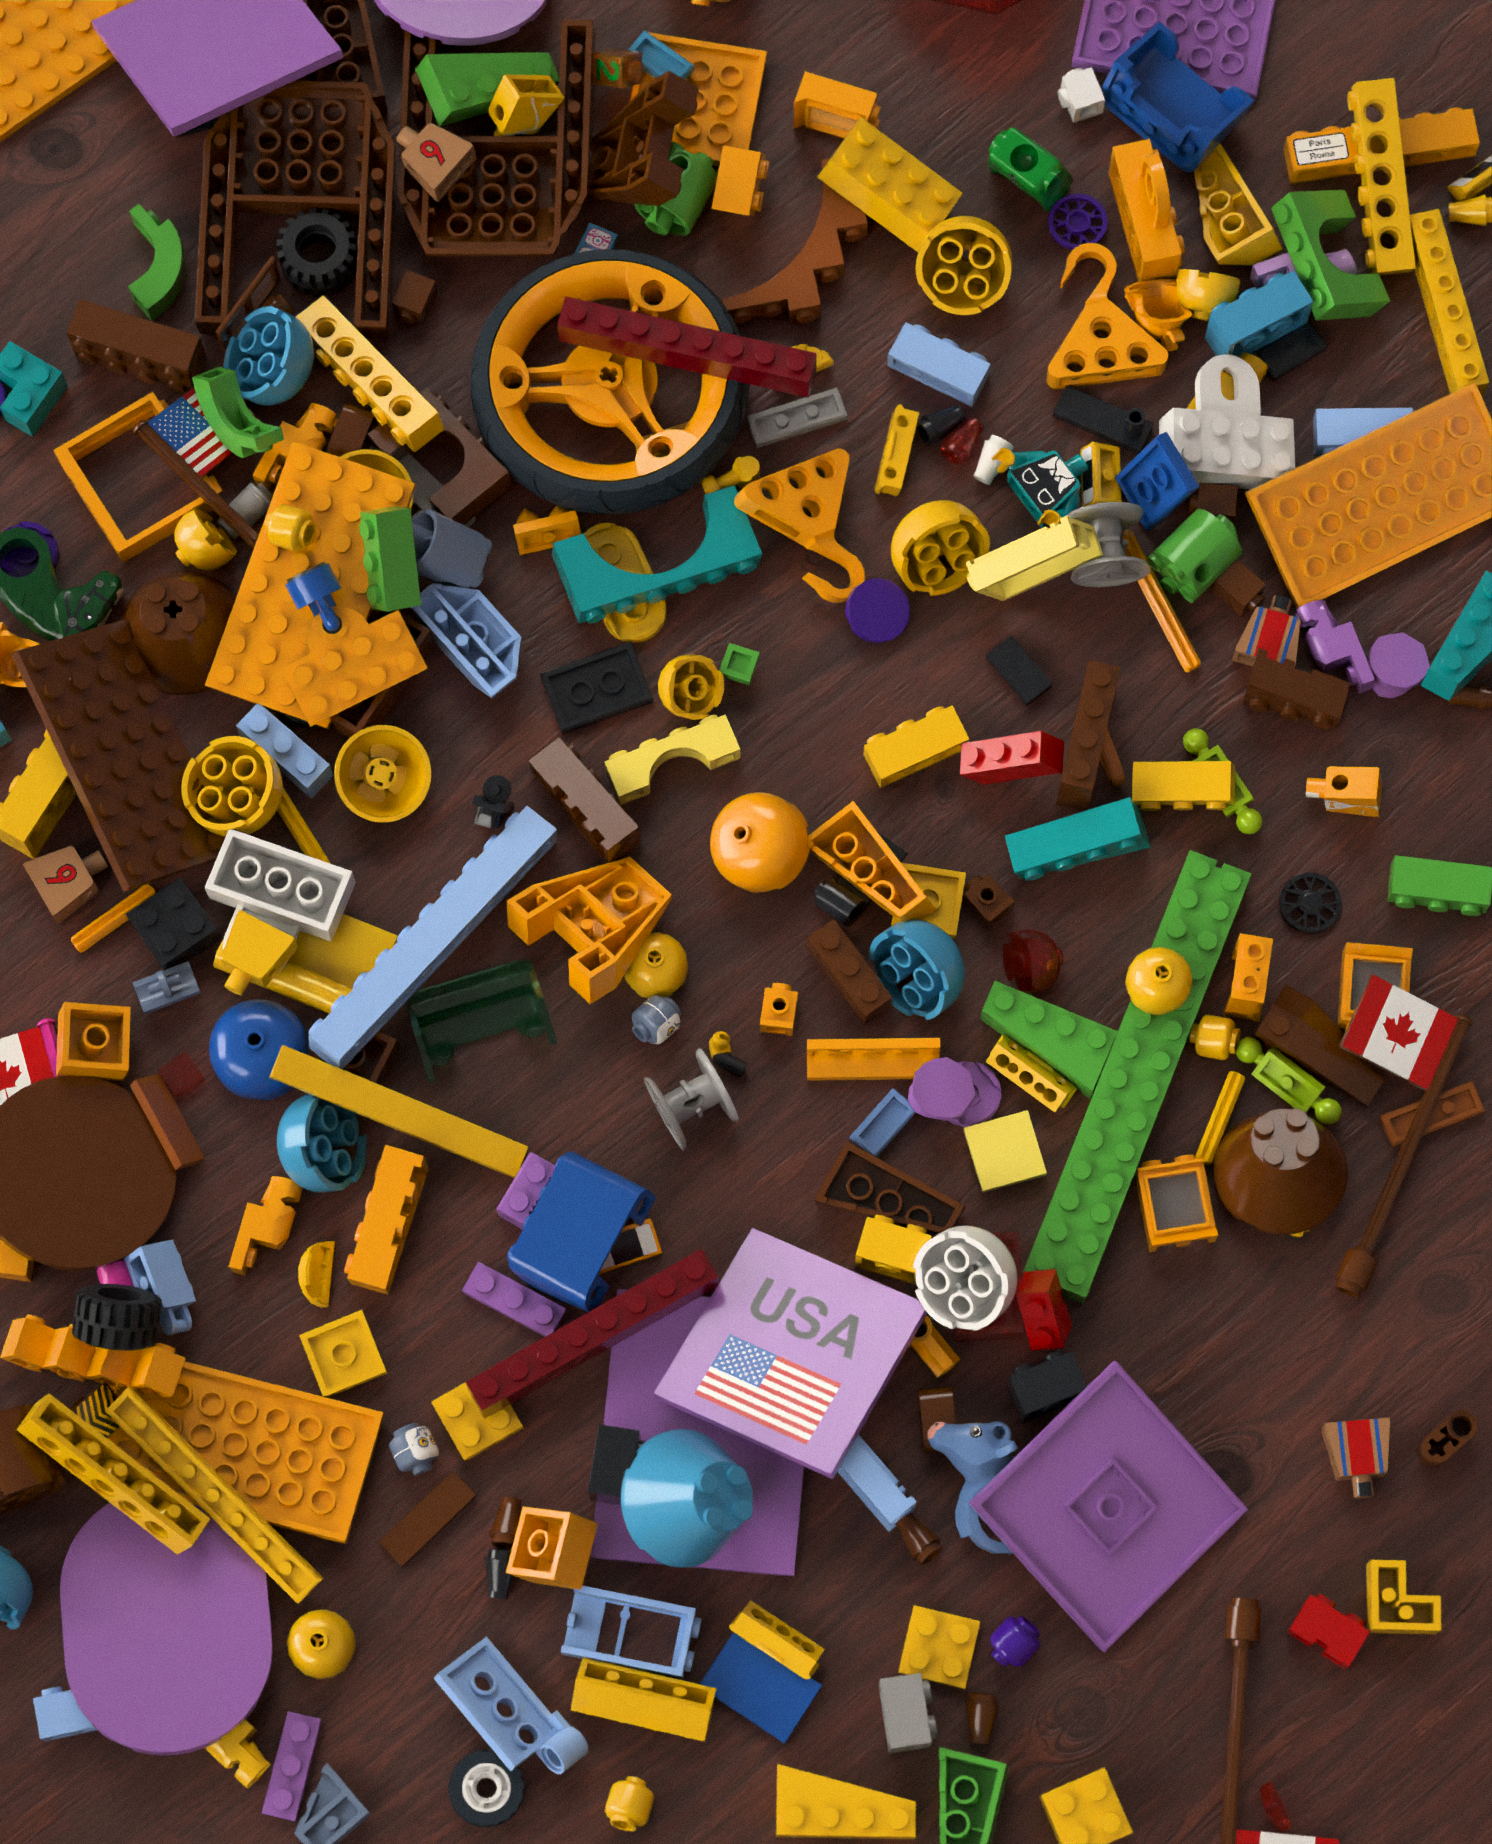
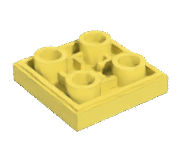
M1028 1110L964 1128V1134L982 1193L1047 1174Z

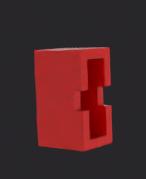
M1056 1269L1024 1272L1016 1292V1298L1031 1350L1064 1348L1072 1326L1067 1305L1062 1300L1061 1294L1063 1291Z
M1311 1594L1305 1600L1286 1633L1308 1647L1315 1642L1325 1649L1322 1653L1324 1657L1346 1669L1352 1663L1370 1631L1364 1628L1366 1623L1361 1618L1350 1612L1345 1616L1334 1609L1336 1604L1329 1598L1318 1594L1317 1597Z

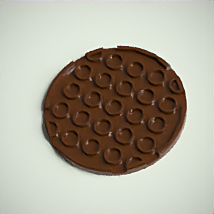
M58 1076L30 1084L10 1096L0 1105V1239L7 1246L28 1260L52 1266L53 1269L81 1271L82 1269L103 1268L112 1263L122 1261L140 1246H144L154 1236L165 1220L171 1206L176 1185V1170L135 1095L120 1086L98 1078Z

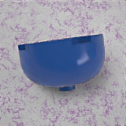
M251 999L232 1006L218 1019L209 1040V1057L214 1072L229 1091L239 1097L264 1099V1101L271 1100L286 1094L294 1088L269 1077L281 1046L285 1045L309 1055V1038L303 1024L289 1008L272 1000ZM252 1036L260 1042L258 1045H250L249 1040Z

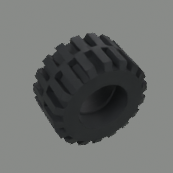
M316 208L309 209V214L304 215L303 211L296 213V220L290 217L286 221L287 229L281 228L279 232L280 239H277V254L285 279L288 278L289 284L294 289L299 286L301 293L307 294L308 291H312L313 296L320 297V292L326 291L328 296L333 294L332 289L337 287L341 291L345 288L344 281L351 282L354 278L353 271H357L358 248L354 232L351 230L347 220L343 222L342 216L338 213L331 216L328 209H323L322 213H317ZM316 242H325L336 248L332 256L323 262L311 263L300 257L307 246Z
M95 1284L83 1287L77 1291L72 1334L89 1345L104 1349L130 1351L151 1347L156 1344L162 1306L161 1299L147 1290L128 1285Z

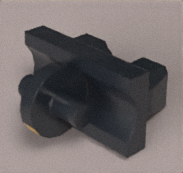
M501 775L489 777L483 784V794L474 795L472 805L479 806L474 824L495 829V827L500 828L503 814L512 812L514 803L506 801L510 797L512 790L507 778Z

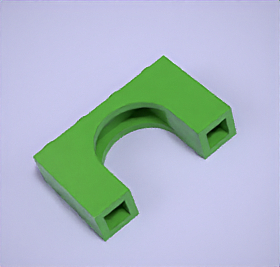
M1345 190L1289 192L1271 207L1298 278L1313 300L1311 310L1315 320L1371 317L1390 302L1379 273L1356 275L1345 273L1334 266L1322 250L1319 234L1338 233L1356 218Z

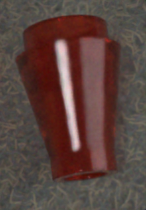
M968 418L963 425L942 441L940 449L942 456L954 465H961L962 462L968 461L977 439L983 431L982 424L974 418Z

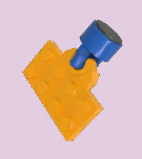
M322 562L286 580L287 584L285 586L297 610L309 605L314 615V619L307 632V645L310 654L281 668L310 727L428 669L399 610L368 624L365 618L357 611L349 607L336 606L331 593L341 589V586L329 563L325 564V562Z

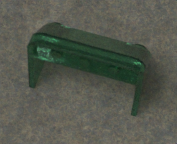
M516 960L417 990L406 1002L429 1082L435 1081L432 1066L440 1067L449 1063L455 1054V1046L517 1028L519 1034L529 1038L539 1037L546 1031L550 1044H557L545 999L533 964L529 960Z

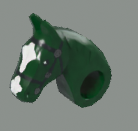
M17 527L0 533V599L19 622L47 641H53L105 625L124 590L122 581L117 574L103 570L95 575L87 584L61 589L50 548L36 531ZM26 547L38 553V566L28 576L16 578L3 572V560L13 549Z

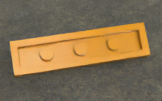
M940 1038L807 1039V1081L914 1079L915 1072L923 1064L940 1058Z

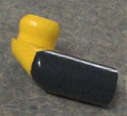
M715 1032L709 1041V1050L713 1063L717 1067L741 1078L748 1063L732 1056L729 1043L730 1036L726 1032Z

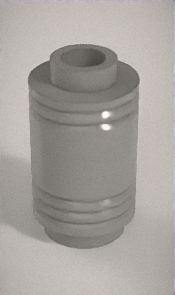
M249 483L229 506L252 527L267 512L273 495L261 483H258L256 486ZM221 517L217 520L219 526L233 539L239 536Z

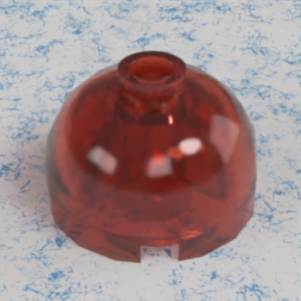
M1025 929L1008 933L1006 937L1010 938V942L1004 944L1002 950L1003 965L1008 981L1014 978L1018 986L1016 989L1029 995L1046 991L1052 987L1059 977L1064 961L1062 950L1048 934L1036 929Z

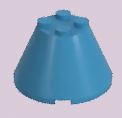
M675 1429L653 1436L640 1446L636 1451L638 1454L630 1469L625 1471L621 1489V1507L627 1530L636 1545L657 1559L656 1561L671 1567H692L711 1560L725 1548L743 1522L752 1516L753 1494L746 1470L738 1466L721 1445L701 1432Z

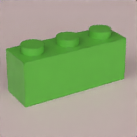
M392 506L360 512L361 522L359 524V531L364 541L365 554L363 556V564L368 575L367 598L371 604V609L387 612L420 606L421 599L410 508Z
M1397 855L1394 856L1391 862L1387 902H1395L1397 907L1414 908L1415 905L1428 906V910L1433 912H1447L1448 909L1461 910V914L1466 916H1480L1481 913H1486L1490 907L1492 867Z

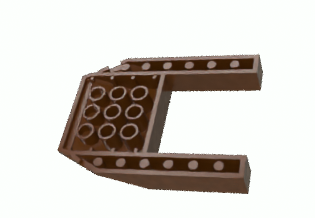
M561 20L559 90L565 98L558 106L557 136H458L474 145L477 159L439 202L434 200L404 167L401 155L406 148L399 144L397 196L427 256L554 257L588 197L593 139L596 34L593 20ZM406 30L404 33L400 131L404 127L409 126L419 134L427 124L433 123L437 125V120L415 69L426 54H440L441 40L427 36L420 38Z
M292 81L220 115L213 129L209 130L204 142L195 324L199 333L216 334V330L233 308L238 213L296 214L303 211L305 215L310 213L309 209L316 208L317 213H322L323 209H328L331 215L338 213L341 216H359L354 327L365 338L389 339L395 230V144L366 82ZM232 322L225 330L226 334H231Z

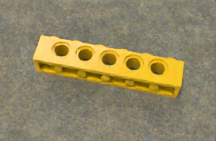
M1394 78L1356 82L1351 87V91L1348 92L1347 100L1349 110H1354L1355 123L1351 124L1352 141L1358 144L1359 155H1355L1354 162L1356 173L1361 174L1362 186L1358 187V199L1360 206L1364 205L1366 218H1362V233L1364 237H1368L1369 250L1365 251L1367 269H1372V274L1379 273L1380 276L1411 272L1416 267ZM1368 107H1374L1379 111V122H1372L1367 118L1366 109ZM1371 139H1378L1383 143V153L1376 154L1370 149L1369 143ZM1375 170L1383 171L1386 174V185L1381 186L1375 183L1373 179ZM1378 202H1385L1390 206L1391 214L1389 217H1382L1378 214L1376 209ZM1387 233L1393 237V249H1386L1381 245V234Z
M1435 209L1410 215L1416 267L1414 270L1449 392L1451 394L1471 383H1476L1481 396L1484 397L1489 385V379L1440 210Z
M324 295L296 316L309 331L314 349L316 350L314 353L321 364L325 367L330 365L335 370L333 373L344 387L349 384L353 388V395L362 406L368 404L373 409L371 411L373 416L382 426L388 424L392 429L393 437L401 446L407 444L416 452L444 430L439 413Z
M49 1393L34 1404L17 1428V1431L177 1555L195 1543L210 1520L203 1512Z

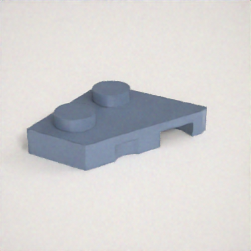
M328 1763L323 1766L321 1771L323 1775L315 1793L312 1792L309 1798L305 1815L301 1817L295 1830V1835L303 1844H339L371 1815Z

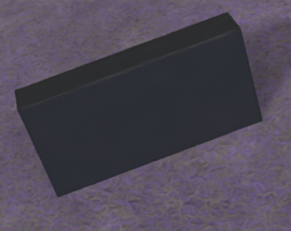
M1309 321L1259 351L1256 357L1267 364L1268 369L1266 373L1275 382L1326 351L1327 345Z
M1012 636L986 655L987 661L1026 706L1052 687V682Z

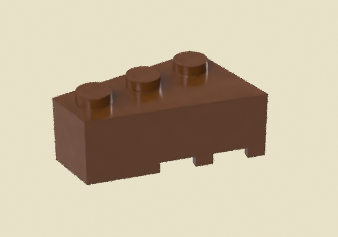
M1258 648L1243 704L1249 705L1250 709L1261 713H1266L1268 710L1280 713L1282 718L1290 721H1299V719L1310 721L1313 726L1320 729L1328 730L1331 727L1337 729L1342 717L1350 683L1315 669L1311 670V673L1295 669L1294 661L1286 658L1282 664L1267 658L1268 651Z

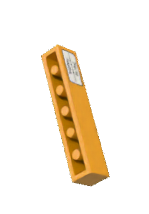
M1452 108L1445 113L1439 114L1423 112L1415 115L1413 118L1406 119L1399 117L1404 167L1476 156L1480 141L1473 108L1466 110ZM1330 126L1319 132L1308 133L1307 131H1298L1290 136H1286L1283 152L1290 184L1357 174L1354 159L1355 155H1359L1358 144L1352 141L1351 127L1339 128L1337 126ZM1378 139L1370 140V149L1376 154L1383 153V143Z

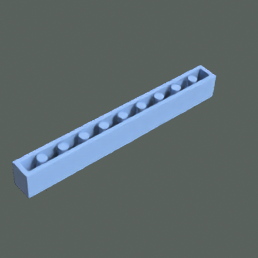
M528 806L520 813H513L499 836L494 834L489 838L480 856L477 859L472 857L463 867L462 875L456 881L450 880L443 887L440 893L441 897L434 904L430 902L422 909L419 914V920L412 927L408 925L401 931L397 937L398 942L390 950L386 948L379 954L375 961L376 965L369 973L363 972L358 976L353 984L352 991L346 997L341 995L331 1007L332 1012L324 1020L320 1018L312 1025L308 1032L309 1048L328 1064L343 1069L556 843L557 829Z

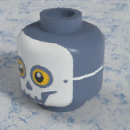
M651 996L632 1013L633 1033L642 1042L648 1041L651 1044H661L679 1029L680 1009L667 996Z
M415 1422L401 1427L392 1433L394 1438L390 1441L389 1448L399 1470L403 1472L413 1471L414 1476H417L433 1468L431 1462L438 1457L439 1450L427 1427L419 1426Z

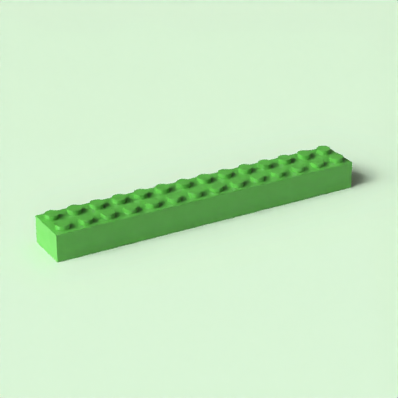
M1192 850L1188 853L1151 947L1173 949L1185 958L1190 966L1193 979L1190 995L1181 1008L1165 1013V1015L1145 1013L1130 1000L1023 1271L1024 1273L1026 1271L1056 1269L1063 1291L1061 1296L1084 1304L1252 874L1226 863L1223 864L1222 869L1216 867L1218 860Z

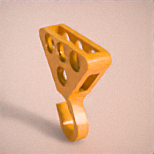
M1085 243L1074 248L1066 260L1060 289L1064 287L1074 273L1076 265L1083 259L1094 258L1099 260L1104 265L1106 272L1085 302L1083 311L1050 362L1046 378L1048 386L1052 389H1063L1066 385L1078 387L1163 374L1167 365L1168 351L1107 298L1109 289L1115 279L1117 267L1113 254L1106 247L1096 243ZM1103 330L1109 336L1107 338H1099L1094 332ZM1139 355L1142 356L1146 360V362L1137 364L1134 363L1130 358L1132 356ZM1101 360H1110L1114 363V366L1105 368L1099 362ZM1070 364H1078L1083 368V370L1080 372H1072L1068 369L1067 366Z
M840 448L750 482L734 498V504L737 509L805 548L840 564L848 571L850 584L846 589L835 588L828 581L809 572L802 577L805 582L816 590L819 596L832 603L846 602L853 588L864 582L865 579L864 569L859 559L839 545L834 538L850 460L849 454ZM816 468L824 472L825 478L817 473ZM789 479H793L798 484V489L790 484ZM762 489L770 493L771 499L763 495ZM803 507L811 512L812 518L804 513Z

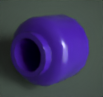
M1022 1615L1019 1618L1007 1617L990 1636V1643L994 1648L991 1655L1004 1667H1007L1009 1663L1015 1667H1022L1039 1650L1040 1640L1038 1637L1041 1633Z

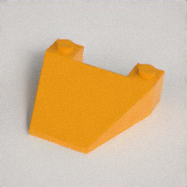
M627 857L528 887L507 900L508 927L528 946L555 930L578 952L568 959L569 985L589 1004H592L618 986L670 903L672 894L631 857Z

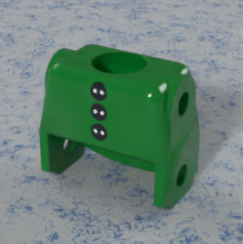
M1017 128L1002 130L989 148L988 167L990 171L994 174L999 172L1041 203L1043 210L1047 213L1066 194L1073 182L1071 174L1057 157Z

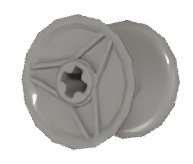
M1127 502L1097 503L1081 507L1067 515L1094 526L1103 552L1102 557L1083 563L1074 569L1071 574L1072 582L1085 587H1112L1135 582L1150 573L1151 567L1145 560L1125 556L1124 552L1128 542L1123 540L1122 530L1132 527L1142 520L1144 514L1142 507Z
M701 1048L696 1050V1059L703 1074L687 1083L685 1080L680 1081L681 1086L663 1095L651 1078L644 1077V1083L661 1118L683 1151L687 1147V1142L680 1124L694 1116H697V1118L703 1117L702 1112L719 1103L729 1119L735 1122L739 1121L737 1111L723 1082Z

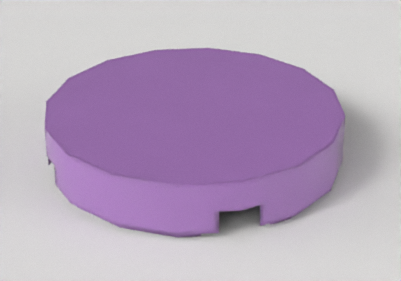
M967 1061L958 1062V1064L970 1071L975 1097L961 1117L948 1121L964 1128L989 1121L998 1111L1001 1101L999 1080L995 1073L984 1064Z

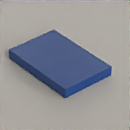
M1167 432L1158 435L1115 476L1129 503L1139 505L1144 509L1143 518L1140 521L1146 531L1156 528L1199 488Z
M734 1632L700 1683V1685L717 1688L715 1694L717 1700L783 1744L786 1743L822 1687L820 1683L812 1678L809 1680L802 1678Z

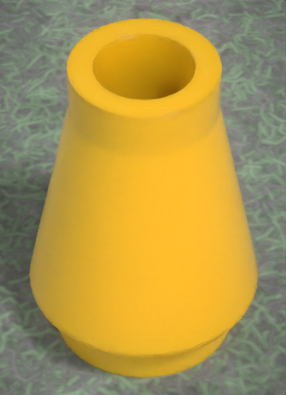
M1484 194L1456 203H1449V221L1487 226L1486 223H1492V197H1485Z

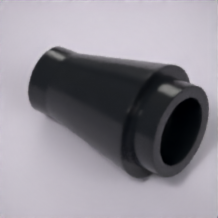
M954 405L951 408L922 416L921 421L916 425V429L925 444H939L958 425L965 422V415L958 405Z
M490 1548L488 1549V1557H484L489 1598L508 1599L509 1590L513 1575L506 1573L511 1554L509 1549Z

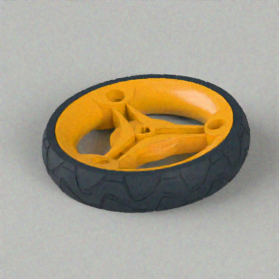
M601 249L568 255L536 269L521 279L497 303L487 318L474 351L470 378L472 408L477 419L478 428L493 456L502 462V466L509 474L513 475L512 478L531 493L563 508H572V510L593 514H623L653 508L669 502L675 497L686 493L710 474L724 458L725 453L731 447L738 433L747 406L749 384L702 374L700 399L690 422L684 430L669 429L664 431L650 409L658 387L655 363L583 346L575 348L566 362L545 367L527 368L522 360V356L535 334L549 320L561 313L565 296L588 302L601 299L629 300L631 311L741 336L732 316L727 313L726 306L702 280L688 270L679 268L673 262L643 252L623 249ZM650 301L660 302L659 304L653 306L647 304ZM562 382V386L531 387L530 383ZM514 383L521 384L518 389L507 388ZM549 402L567 404L579 418L587 423L600 427H617L624 432L638 449L635 461L621 464H594L566 456L545 443L531 428L524 414L528 410L530 403ZM639 417L644 420L653 433L646 440L642 438L632 423ZM658 452H666L669 454L668 456L661 458L654 457V455Z

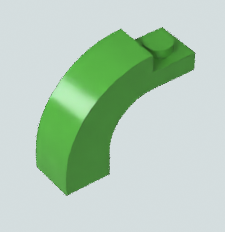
M138 204L129 212L134 225L155 248V257L149 270L129 285L128 288L135 303L153 321L166 311L179 295L185 279L186 260L178 233L169 218L161 223L152 210L146 212Z
M217 367L192 377L195 392L207 422L218 439L232 453L245 458L258 452L271 450L273 444L284 440L281 427L262 423L249 411L242 398L234 370Z

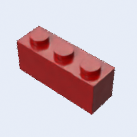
M1043 731L962 743L960 775L986 785L1063 773L1064 741Z

